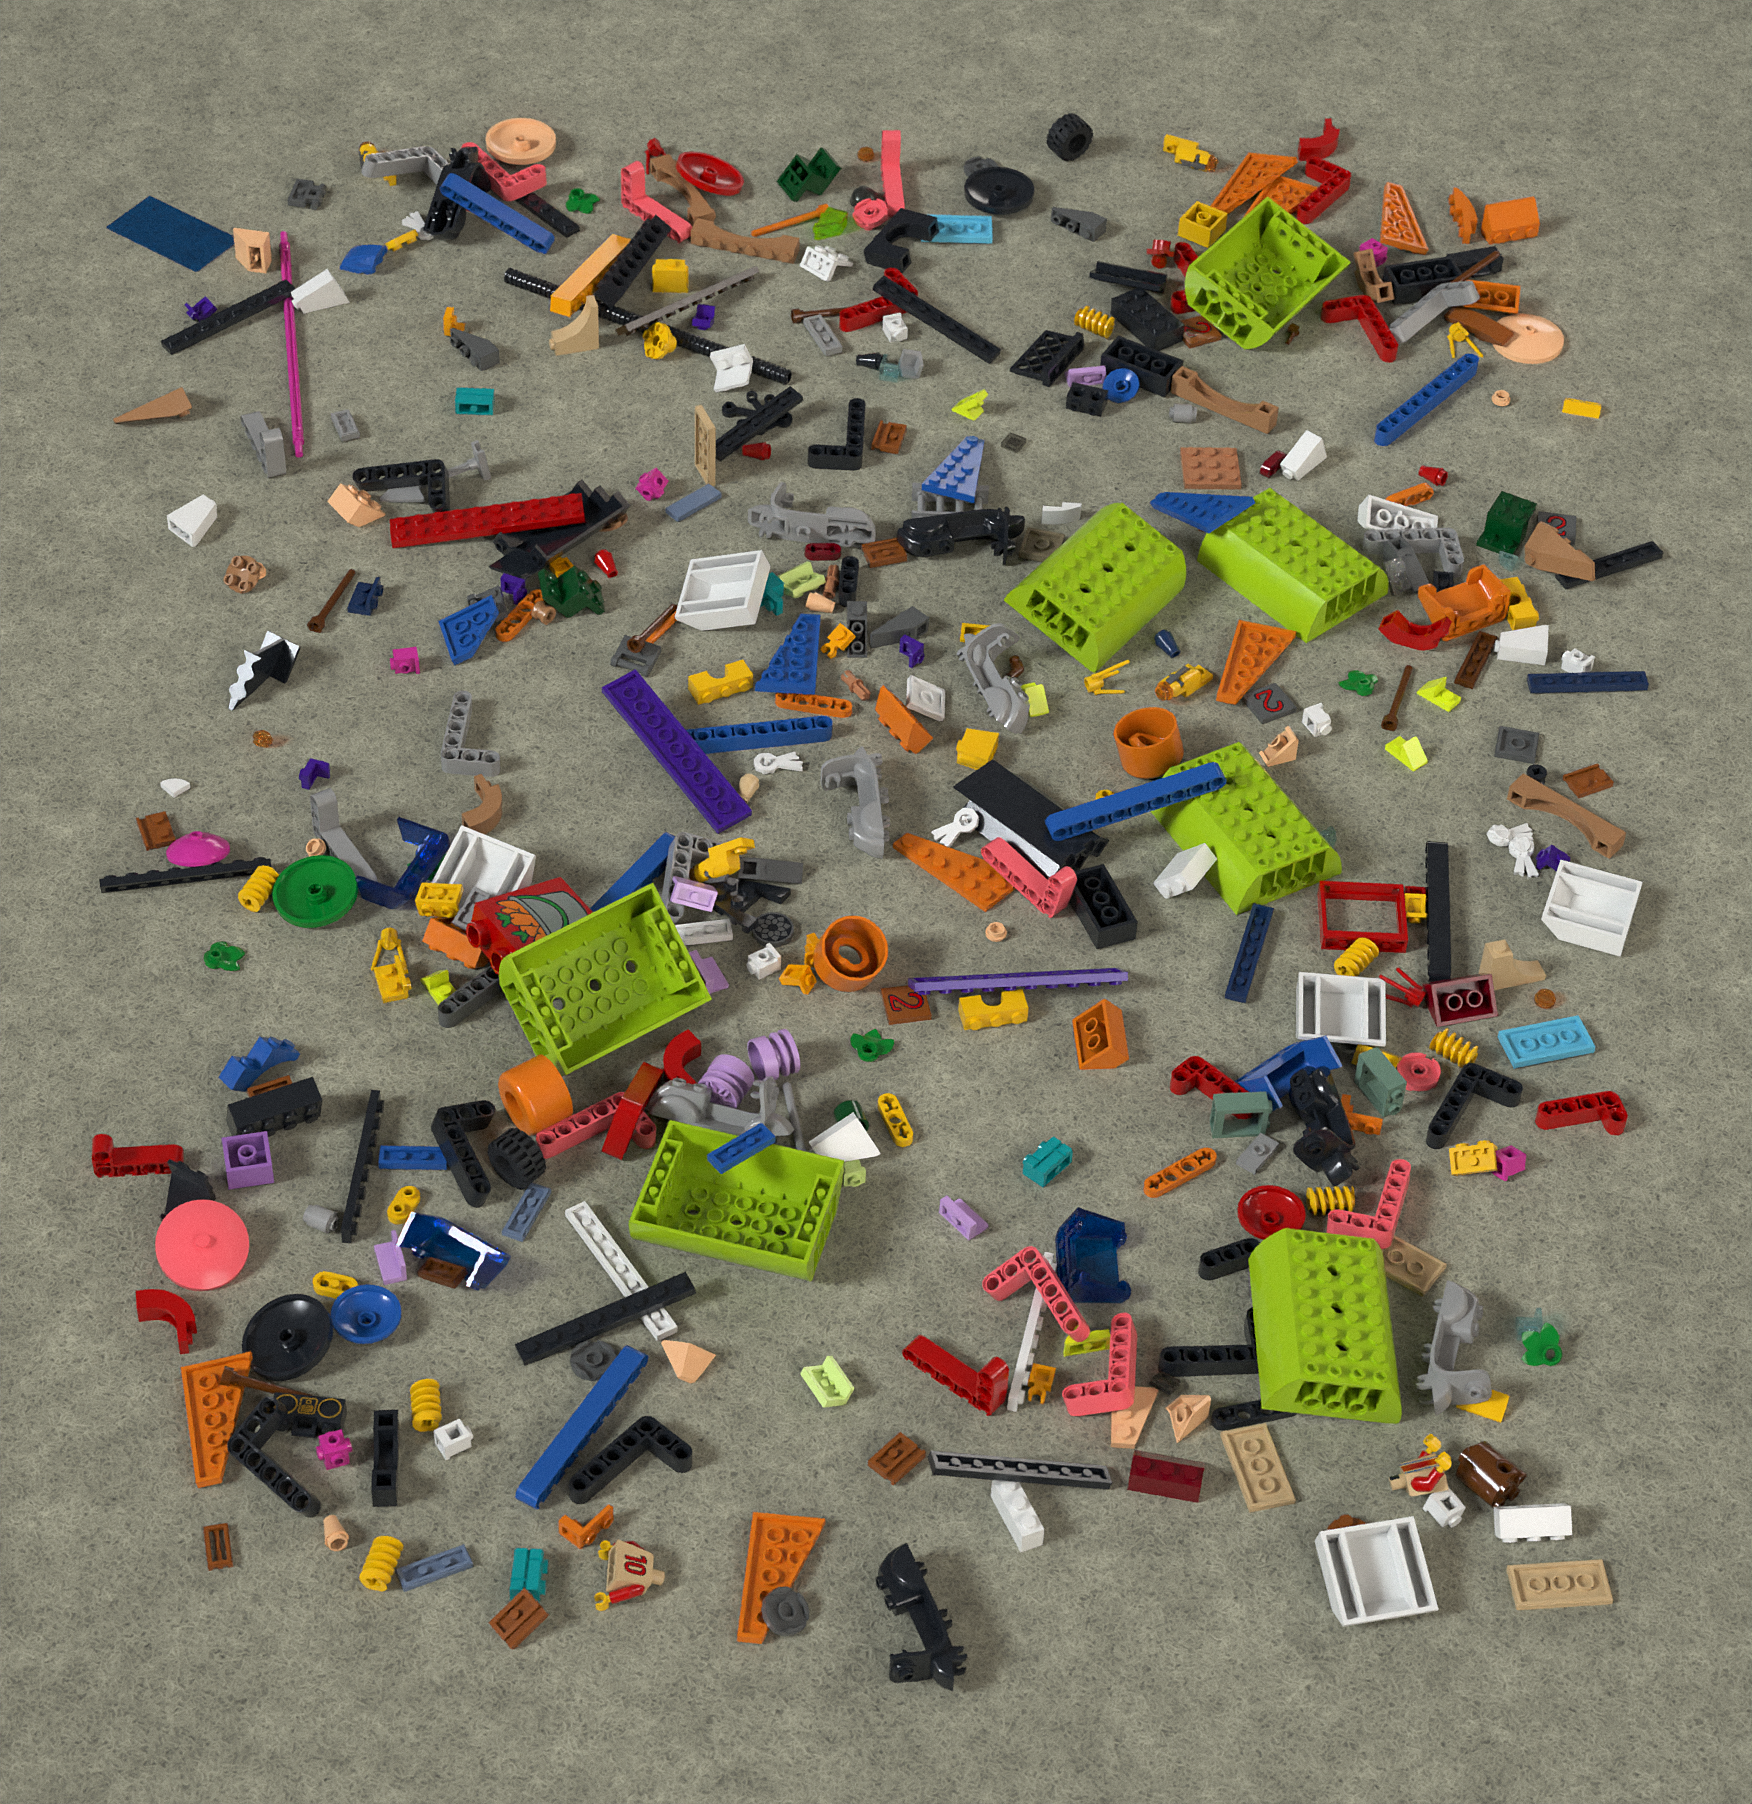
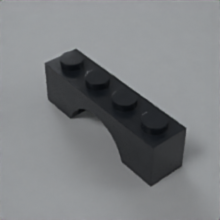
M374 1410V1466L371 1482L373 1507L397 1506L400 1430L398 1410Z

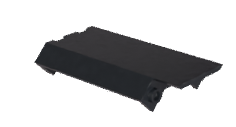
M581 479L565 495L581 493L585 516L584 523L504 534L499 532L493 543L496 549L504 556L491 564L489 568L526 580L623 516L631 505L619 491L610 497L602 486L599 485L592 492L583 479Z
M994 759L953 786L954 789L970 800L963 808H972L979 816L978 827L975 830L990 841L997 837L1004 839L1047 880L1065 866L1070 867L1074 871L1080 870L1089 855L1100 856L1109 842V839L1096 830L1061 841H1054L1045 824V820L1049 815L1066 810V808L1022 776L1007 770Z

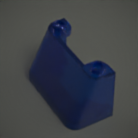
M1079 1207L1064 1221L1056 1233L1057 1276L1074 1303H1123L1131 1295L1129 1282L1125 1280L1119 1282L1117 1250L1125 1244L1127 1239L1125 1223Z

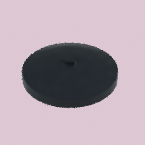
M987 167L977 170L966 179L964 185V195L968 203L974 208L989 214H1014L1026 209L1034 199L1035 189L1031 179L1024 173L1012 168Z
M289 1294L278 1297L259 1309L249 1321L243 1334L242 1352L251 1351L253 1358L250 1368L264 1379L286 1381L297 1378L313 1369L327 1353L333 1338L332 1318L323 1304L311 1296Z

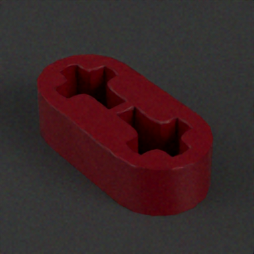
M1280 450L1274 452L1262 464L1260 474L1270 478L1281 468L1280 464L1287 454Z
M810 543L805 546L804 555L808 560L834 561L841 557V546L836 543Z

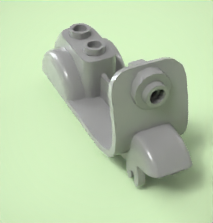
M780 482L774 492L771 493V505H757L748 510V523L761 528L759 530L761 538L764 534H766L767 538H770L773 534L785 540L809 543H836L842 547L861 548L862 544L875 542V525L872 519L862 510L852 507H828L826 514L784 509L785 507L792 508L794 494L786 493V483Z
M996 623L976 635L971 633L964 634L966 646L957 652V656L960 657V661H966L975 680L973 685L979 688L977 693L983 695L989 705L987 712L990 713L989 716L995 717L1009 731L1021 734L1028 721L1029 697L1021 689L1022 684L1017 678H1011L1006 675L1002 679L994 664V660L1000 653L1019 641V633L1007 624Z
M862 746L854 755L841 756L826 761L821 767L820 784L825 791L857 785L859 806H851V813H847V825L852 827L849 828V840H853V845L868 855L883 859L884 842L890 840L889 831L884 830V828L890 826V822H888L890 817L882 815L881 803H889V796H887L888 788H879L878 779L882 778V774H880L881 769L875 767L882 764V755L879 753L867 755Z
M767 1076L763 1081L755 1080L753 1082L754 1086L760 1088L759 1092L753 1091L751 1093L753 1098H760V1113L747 1112L710 1102L711 1089L700 1083L694 1085L686 1083V1080L681 1078H673V1080L663 1084L652 1095L646 1107L647 1110H650L649 1113L651 1115L666 1118L668 1123L672 1120L737 1136L762 1122L776 1136L775 1143L778 1141L779 1136L790 1135L794 1131L792 1124L785 1117L775 1113L779 1088L776 1087V1082H774L772 1076Z
M1449 1280L1446 1283L1443 1299L1435 1300V1305L1438 1306H1434V1311L1439 1313L1437 1315L1438 1321H1436L1435 1334L1432 1344H1424V1352L1430 1353H1422L1421 1355L1423 1362H1430L1428 1374L1418 1376L1419 1382L1416 1383V1387L1421 1389L1420 1395L1422 1397L1418 1398L1419 1403H1434L1436 1416L1445 1411L1450 1404L1467 1405L1482 1403L1489 1400L1492 1396L1488 1372L1479 1369L1453 1372L1459 1344H1473L1474 1337H1478V1319H1482L1483 1306L1479 1305L1478 1298L1470 1290Z

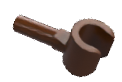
M1295 323L1289 325L1287 331L1290 333V336L1285 344L1290 345L1292 339L1299 335L1300 326Z

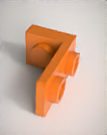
M1342 1094L1341 1102L1351 1130L1362 1131L1368 1135H1380L1383 1119L1352 1113L1354 1105L1350 1104L1351 1095Z
M608 1504L585 1527H582L577 1520H572L567 1515H564L558 1520L559 1534L579 1549H582L586 1544L590 1545L593 1543L597 1534L602 1529L610 1527L614 1520L613 1507Z

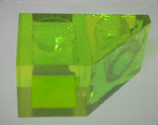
M828 207L821 214L819 221L813 226L814 240L841 235L848 224V212Z

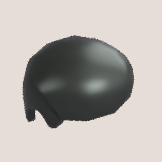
M860 186L851 195V206L854 207L860 201L868 198L877 201L878 195L870 187Z

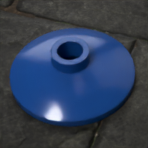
M1116 369L1106 376L1103 382V389L1109 390L1108 399L1110 401L1124 403L1131 400L1137 394L1139 379L1129 369Z

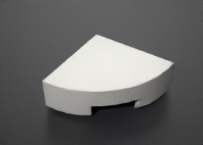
M167 779L160 782L161 787L173 798L190 788V783L182 779Z

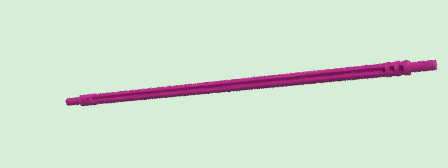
M282 231L280 233L281 242L279 243L282 281L286 279L292 284L290 243L288 242L287 232ZM293 296L283 300L292 441L295 446V455L300 458L303 456L302 445L304 444L295 313L294 304L292 303Z

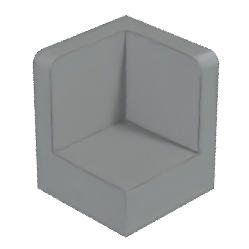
M903 349L898 363L901 377L911 379L920 377L923 368L921 351Z

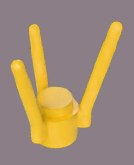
M1459 322L1450 326V334L1447 338L1452 358H1455L1453 340L1461 342L1464 339L1481 358L1483 357L1480 350L1469 339L1467 330Z
M1125 660L1103 671L1085 677L1084 684L1088 693L1094 692L1095 695L1125 693L1124 690H1103L1101 687H1104L1103 679L1118 674L1119 670L1116 669L1128 664L1130 661Z
M385 928L381 931V939L378 940L371 971H374L373 968L377 965L382 948L392 950L397 947L400 961L405 962L408 974L401 946L402 941L398 939V932L394 928Z

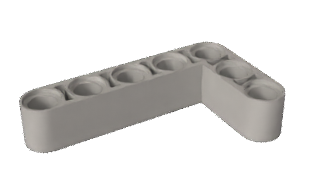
M422 146L368 154L365 157L361 173L368 178H378L423 171L437 184L443 167L449 163L435 149Z
M1473 281L1440 284L1388 327L1398 345L1402 344L1448 306L1469 305L1479 300L1480 296Z
M260 411L241 415L242 427H245V433L248 439H251V446L253 450H256V456L259 462H262L261 466L264 473H267V478L286 474L284 443L280 428L269 430Z
M1452 528L1368 530L1364 533L1362 550L1366 554H1383L1387 540L1403 536L1412 546L1415 553H1439L1444 572H1453V578H1458L1462 574L1464 557L1457 532Z
M458 691L453 696L441 749L442 770L450 774L497 776L501 771L499 753L492 750L464 748L472 715V695L468 691Z
M328 788L311 795L310 805L315 836L326 843V850L328 849L330 856L343 860L352 868L358 882V895L378 888L379 883L375 873L339 825L338 803L333 790Z
M679 832L670 844L662 901L674 925L682 917L685 905L674 903L670 900L675 886L672 880L673 876L688 879L691 862L695 864L703 862L709 858L708 848L723 843L691 833Z

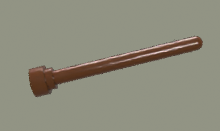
M1494 251L1451 282L1467 280L1500 256L1499 251Z
M849 307L803 311L799 308L791 309V319L794 324L801 323V321H804V318L819 314L822 317L839 315L841 310Z
M354 569L348 570L321 612L310 619L307 624L310 631L321 633L324 629L325 618L355 576L356 572Z
M671 604L640 635L632 636L627 641L628 649L633 653L640 652L645 646V640L677 610V605Z
M1406 665L1390 712L1382 719V729L1395 731L1398 726L1397 713L1413 670L1411 665Z
M228 1366L224 1367L220 1380V1385L227 1387L238 1384L271 1394L278 1392L314 1396L238 1375L234 1368Z

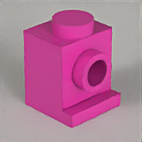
M417 647L392 649L393 658H389L390 668L395 670V674H406L409 672L420 674Z
M1512 1145L1495 1151L1497 1171H1491L1493 1175L1503 1181H1507L1508 1176L1525 1170V1153Z

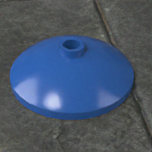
M359 1285L346 1290L339 1295L331 1308L334 1330L342 1338L359 1344L375 1343L390 1336L400 1324L402 1315L401 1305L397 1297L386 1288L376 1285Z

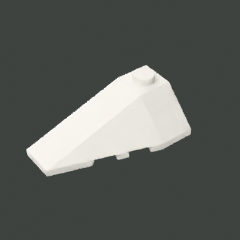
M1368 495L1359 505L1358 523L1368 530L1437 528L1438 516L1372 495Z

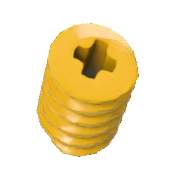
M1085 306L1084 309L1081 308L1077 311L1074 325H1080L1082 329L1086 328L1087 331H1092V333L1108 339L1113 332L1115 318L1110 317L1108 319V314L1102 316L1101 311L1096 313V309L1093 308L1090 311V307Z
M258 866L251 875V878L248 879L247 883L238 893L241 905L252 912H258L269 898V895L272 894L279 874L269 866Z
M1358 938L1335 960L1334 970L1337 975L1357 977L1369 966V963L1374 961V958L1378 957L1379 950L1371 940Z
M1448 1028L1443 1032H1438L1432 1039L1429 1049L1431 1051L1436 1050L1438 1055L1443 1053L1445 1059L1450 1058L1453 1064L1457 1062L1460 1068L1465 1064L1475 1063L1478 1056V1046L1476 1045L1470 1049V1041L1463 1045V1037L1456 1041V1033L1454 1032L1448 1036Z
M1334 1186L1333 1190L1330 1187H1325L1322 1191L1321 1187H1316L1315 1191H1313L1311 1187H1308L1306 1192L1307 1209H1312L1314 1216L1317 1215L1318 1209H1321L1322 1215L1326 1214L1327 1209L1332 1211L1336 1208L1339 1210L1347 1208L1348 1211L1353 1212L1355 1206L1354 1188L1352 1186L1349 1190L1348 1186H1343L1340 1190L1338 1186Z
M434 1379L419 1380L410 1388L412 1426L419 1432L438 1429L439 1422L442 1420L441 1400L439 1398L440 1387L439 1382Z
M378 1536L373 1540L369 1555L366 1557V1562L359 1576L360 1582L366 1588L376 1591L387 1590L386 1584L390 1583V1576L394 1574V1568L397 1566V1560L401 1555L400 1552L404 1548L403 1543L390 1536Z

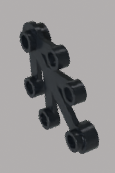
M755 391L747 392V402L751 403L756 410L762 407ZM772 394L766 395L764 397L765 404L775 396ZM728 401L722 406V415L727 418H732L736 415L750 416L756 410L736 407L733 402ZM787 412L758 435H764L766 431L777 426L781 428L789 427L793 422L792 415ZM744 419L738 420V421H737V424H739V423H740L741 421H743Z

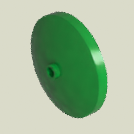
M326 855L310 856L292 863L282 871L273 887V902L278 914L288 923L302 928L322 927L339 920L349 912L358 896V882L352 868L343 860Z

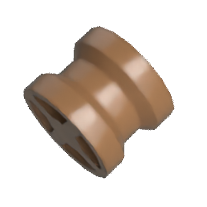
M542 600L534 605L531 616L536 620L540 619L544 625L550 623L556 615V609L552 606H547V603Z

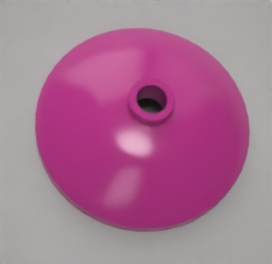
M194 831L172 842L166 850V856L168 861L175 865L186 867L204 866L224 859L230 853V844L221 836L208 832Z

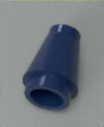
M1163 629L1155 635V644L1171 658L1179 656L1181 651L1170 631Z

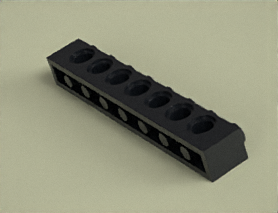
M656 214L652 219L648 217L601 281L596 285L598 290L595 292V295L608 307L612 308L624 295L672 228Z

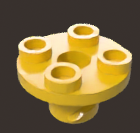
M654 323L643 333L646 357L658 360L666 354L673 352L676 348L677 340L672 335L669 327L664 323Z

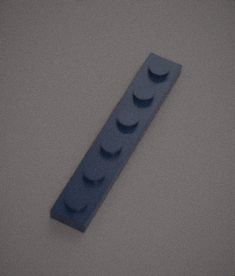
M1645 671L1527 675L1530 693L1648 690L1649 686Z
M1253 903L1225 992V999L1246 1003L1274 908Z

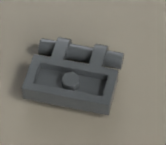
M296 179L287 199L288 205L305 208L307 204H311L310 208L317 210L322 203V197L326 194V185L322 183L319 186H315L314 181Z

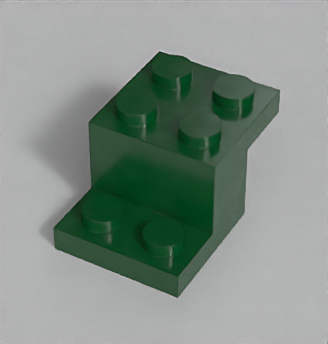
M820 147L811 161L796 154L776 182L793 202H798L807 189L822 195L842 168L826 149Z
M1501 491L1487 513L1485 528L1477 540L1476 546L1512 558L1526 537L1528 523L1536 510L1537 503Z
M574 565L558 578L555 574L549 573L544 568L538 572L543 600L565 617L571 618L586 606L597 615L605 612L604 599L601 593L602 587L597 580L591 579L584 570H580Z

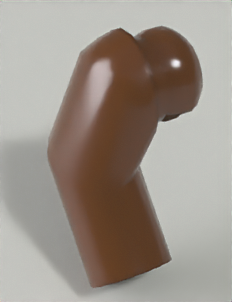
M1013 655L1009 658L1011 670L1006 675L1011 678H1018L1024 672V666L1019 656Z

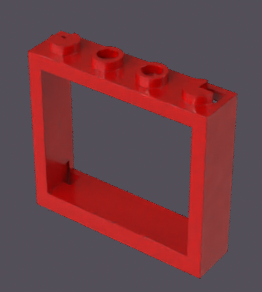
M1319 881L1317 897L1321 949L1347 950L1358 938H1367L1377 946L1379 952L1406 953L1408 930L1403 884ZM1325 899L1395 902L1398 933L1328 930Z

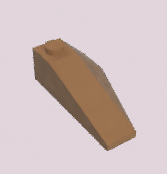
M181 387L118 416L113 421L116 424L176 417L178 415L182 418L190 414L189 410L192 409V406Z
M1542 521L1539 522L1525 545V563L1539 570L1594 581L1595 562L1580 549L1575 550L1570 545L1571 541L1567 538L1563 539L1555 527Z

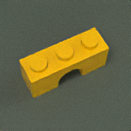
M1519 578L1500 579L1511 590L1510 606L1506 619L1512 631L1535 627L1539 620V614L1534 609L1532 600L1526 594L1525 587L1521 584Z
M743 659L726 664L725 677L713 678L707 671L688 676V690L698 705L710 703L715 699L729 697L732 694L741 691L745 692L753 688V673Z
M1023 989L1001 992V1002L997 1006L986 1005L982 1001L981 995L959 998L958 1012L964 1030H978L983 1027H999L1004 1024H1020L1028 1020L1029 1008Z

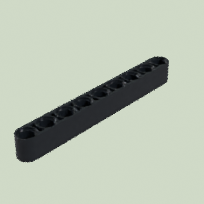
M1427 841L1425 853H1427L1425 857V868H1427L1425 872L1427 883L1426 897L1428 898L1426 904V914H1428L1426 921L1428 929L1427 944H1429L1427 948V960H1429L1427 970L1428 982L1451 979L1448 842Z

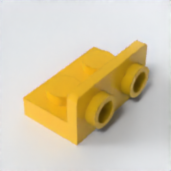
M421 882L415 899L419 915L455 918L460 910L459 903L464 891L462 884Z
M394 955V964L373 968L383 1003L409 998L408 990H412L410 978H405V974H407L405 962L400 961L399 955Z
M1489 1140L1478 1141L1477 1145L1471 1146L1468 1143H1460L1455 1145L1456 1148H1449L1451 1175L1453 1176L1497 1171L1495 1151L1498 1148Z

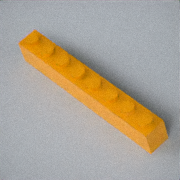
M612 234L551 295L550 311L567 317H571L577 312L582 304L586 303V296L594 295L598 289L596 285L601 281L631 239Z

